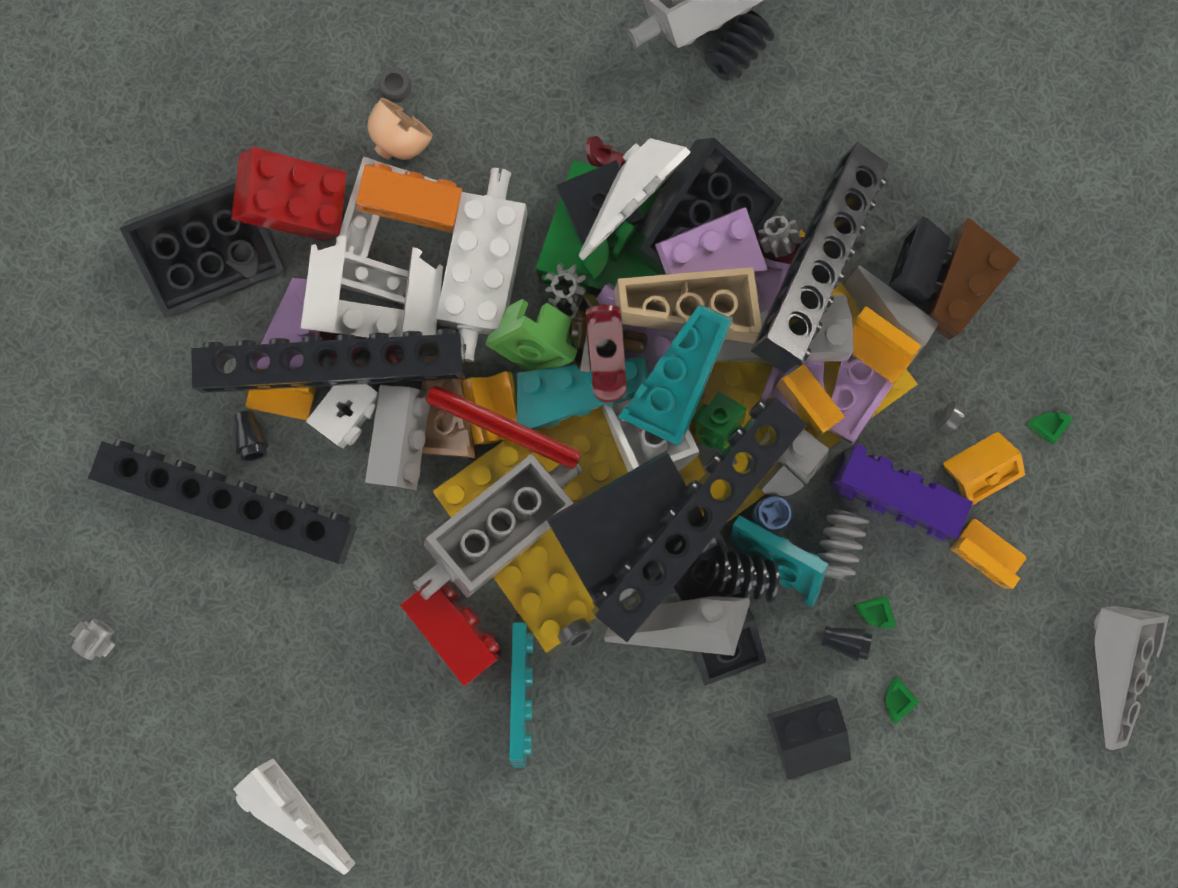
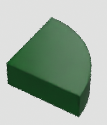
M626 221L620 224L615 232L617 238L608 247V258L616 263L625 251L624 246L634 233V226Z
M607 239L584 260L580 258L594 279L603 271L608 260L609 248ZM583 245L574 250L578 257Z
M1047 412L1033 417L1025 426L1050 445H1053L1074 418L1064 413Z
M887 595L853 604L862 619L864 618L868 624L870 623L872 626L885 629L897 627Z
M897 676L890 681L885 692V709L892 723L896 725L920 702Z

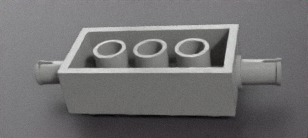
M643 0L649 18L632 28H628L627 34L636 48L658 35L664 36L674 46L680 48L681 46L692 44L696 38L708 31L719 29L724 22L733 17L749 12L753 6L764 0Z
M530 454L425 539L424 547L436 560V565L418 580L412 582L416 590L419 591L430 583L420 594L427 600L445 583L451 581L456 584L467 598L470 597L551 530L546 519L574 504L562 488L582 473L580 465L577 464L574 469L567 471L569 468L558 465L548 473L537 459Z

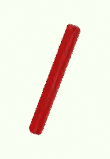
M433 386L428 391L426 397L428 404L569 469H574L579 463L581 453L574 448L439 386Z

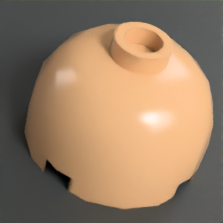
M381 98L373 107L367 125L370 138L376 144L374 150L387 160H390L392 156L400 160H408L420 155L433 138L432 132L414 116L410 118L403 113V108L390 100Z

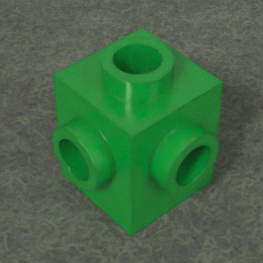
M718 391L708 405L702 404L693 419L696 422L694 435L697 436L703 445L709 448L715 447L723 452L728 445L726 441L728 436L737 426L740 425L742 427L747 408Z

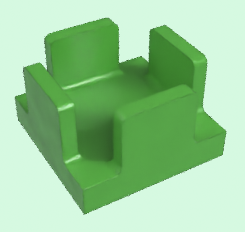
M523 299L505 309L498 329L488 335L485 343L486 346L526 371L561 367L574 361L577 349L571 346L573 339H569L571 318L546 303L542 305L537 321L534 322L524 316L528 302Z

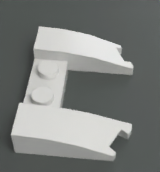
M363 157L340 229V235L338 236H347L341 288L404 304L405 298L403 295L406 293L409 271L367 258L380 216L357 211L356 200L364 165L373 166L374 163H380L391 167L393 172L405 174L407 170ZM424 176L426 180L437 182V180Z
M347 236L336 237L338 245L318 250L316 244L311 246L301 328L369 338L371 333H388L389 337H402V333L405 331H421L422 335H435L443 266L439 264L435 269L419 258L422 254L420 249L412 248L404 309L402 310L339 300Z

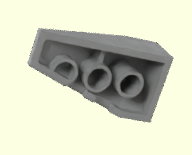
M831 295L834 297L833 303L821 316L822 328L816 337L810 341L808 347L811 349V353L805 362L847 361L853 354L852 316L846 295ZM769 310L760 313L761 325H763ZM724 340L716 362L766 361L751 352L752 343Z
M714 595L659 604L628 642H625L609 627L604 639L605 642L734 656L750 605V599Z
M1113 606L1101 608V611L1095 618L1094 629L1096 630L1094 643L1105 747L1109 750L1119 749L1128 745L1140 711V703L1135 700L1137 695L1142 693L1145 686H1149L1152 676L1147 674L1146 669L1151 656L1159 658L1169 615Z

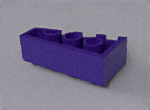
M859 444L844 450L829 486L836 488V495L850 501H854L855 497L867 502L865 506L867 509L884 515L885 511L897 516L896 522L914 529L915 525L927 529L926 535L935 540L945 542L946 538H958L973 504L972 501L939 484L929 483V486L924 485V478L911 470L899 469L896 471L892 469L894 466L892 464L893 461L883 456H866L867 448Z

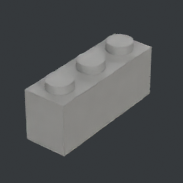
M380 385L365 483L417 490L422 451L425 444L427 417L430 411V404L426 402L428 392L412 387Z

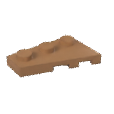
M425 356V362H432L437 357ZM463 379L422 381L421 390L428 392L431 387L439 386L465 398L461 382ZM430 404L422 454L475 458L470 422Z

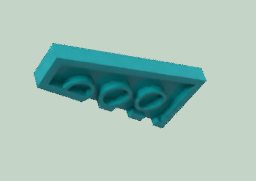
M698 306L672 341V345L654 366V370L649 377L641 384L633 399L618 417L677 446L682 444L733 318L706 306Z
M645 356L625 359L626 393L623 398L611 403L602 402L594 396L591 369L590 373L580 372L577 365L518 372L517 423L532 430L542 427L548 429L559 425L560 421L576 415L582 417L590 414L591 410L604 405L610 407L632 399L641 384L649 377L648 361Z
M513 623L509 761L513 768H527V755L532 754V734H527V721H532V700H527V686H533V666H527V653H533L534 633H528L526 623Z

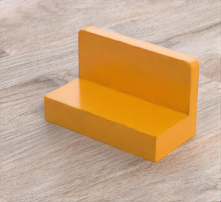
M866 306L858 315L857 323L853 327L852 355L889 382L896 383L918 355L921 345Z
M805 364L801 365L791 374L782 377L776 384V387L799 417L807 424V427L816 438L845 417Z
M257 368V370H258L259 372L266 370V369ZM317 387L249 391L246 407L307 421L311 415Z
M505 371L491 377H471L461 381L465 399L517 422V394L512 372ZM470 423L474 445L493 444L506 440Z
M999 432L990 435L943 463L944 469L958 482L961 496L972 501V505L1025 475L1021 452Z
M971 519L950 549L1002 589H1013L1021 579L1016 575V572L1026 560V556L980 521Z

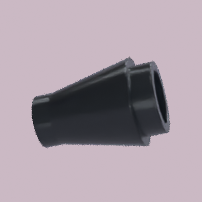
M246 410L236 413L234 415L236 422V453L240 455L242 461H254L265 457L269 444L255 419L254 412Z
M826 626L821 645L829 647L856 661L859 658L867 660L873 634L866 633L865 629Z

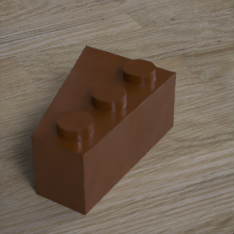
M970 218L966 219L956 231L950 260L946 268L943 269L940 278V289L936 297L931 299L926 313L939 323L935 330L948 340L961 333L1020 260L1017 255Z

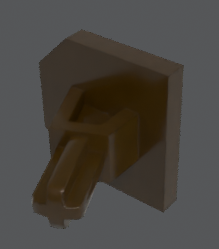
M583 294L578 306L576 319H571L569 327V339H573V347L577 349L574 361L580 372L590 373L591 362L586 310L600 305L595 296L591 294ZM622 328L624 349L644 353L648 343V336L644 333ZM603 339L597 344L596 349L611 350L617 346L614 341Z

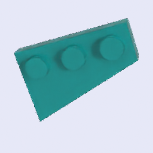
M739 516L732 527L730 544L742 554H748L751 558L758 556L764 559V561L767 559L774 560L779 568V583L786 589H790L791 586L805 596L803 602L812 609L819 597L828 563L822 561L817 555L798 548L786 538L778 537L763 529L758 523Z

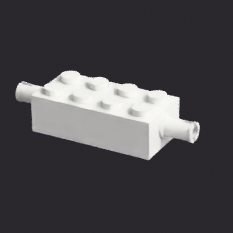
M499 168L491 169L487 195L461 193L436 320L440 326L458 329L459 333H461L464 339V347L466 348L465 359L467 362H474L478 334L489 335L496 331L505 309L510 306L528 216L525 203L506 200L511 172L502 169L501 177Z

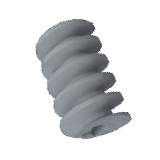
M832 509L837 514L827 515L826 520L834 525V527L823 528V533L831 539L822 540L819 543L827 553H818L816 555L822 561L828 563L825 573L826 577L848 582L845 576L856 575V571L850 568L848 564L856 563L860 560L851 552L852 550L863 549V546L855 541V537H866V533L859 529L858 526L859 524H869L870 520L851 512Z

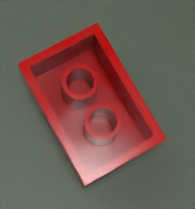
M252 147L239 155L231 220L320 241H326L339 236L347 172Z
M450 581L425 600L420 594L430 584L428 583L400 606L465 687L501 657L498 650L502 647L490 632L484 634L477 626L481 620L469 606L463 608L456 598L460 594Z

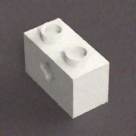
M367 384L333 386L306 422L344 449L347 444L351 446L359 438L362 432L360 427L367 418L371 420L375 416L379 393ZM345 405L353 411L352 416L349 417L342 411Z

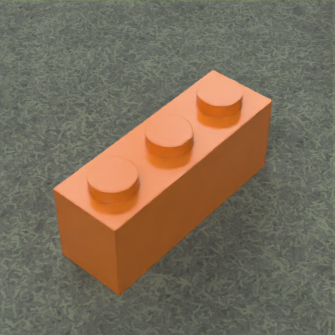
M374 163L373 166L364 165L356 208L357 211L453 233L462 188L456 187V183L449 180L438 179L437 182L424 179V176L417 172L406 171L405 174L393 172L392 168L387 165Z

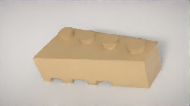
M754 267L621 278L617 280L614 289L615 304L621 309L622 324L680 332L696 308L703 305L733 318L725 340L754 344L762 327Z

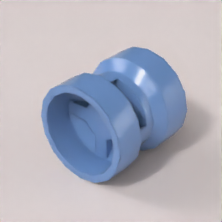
M768 497L761 499L755 504L752 510V518L754 522L767 531L781 529L791 519V508L787 501L781 497Z

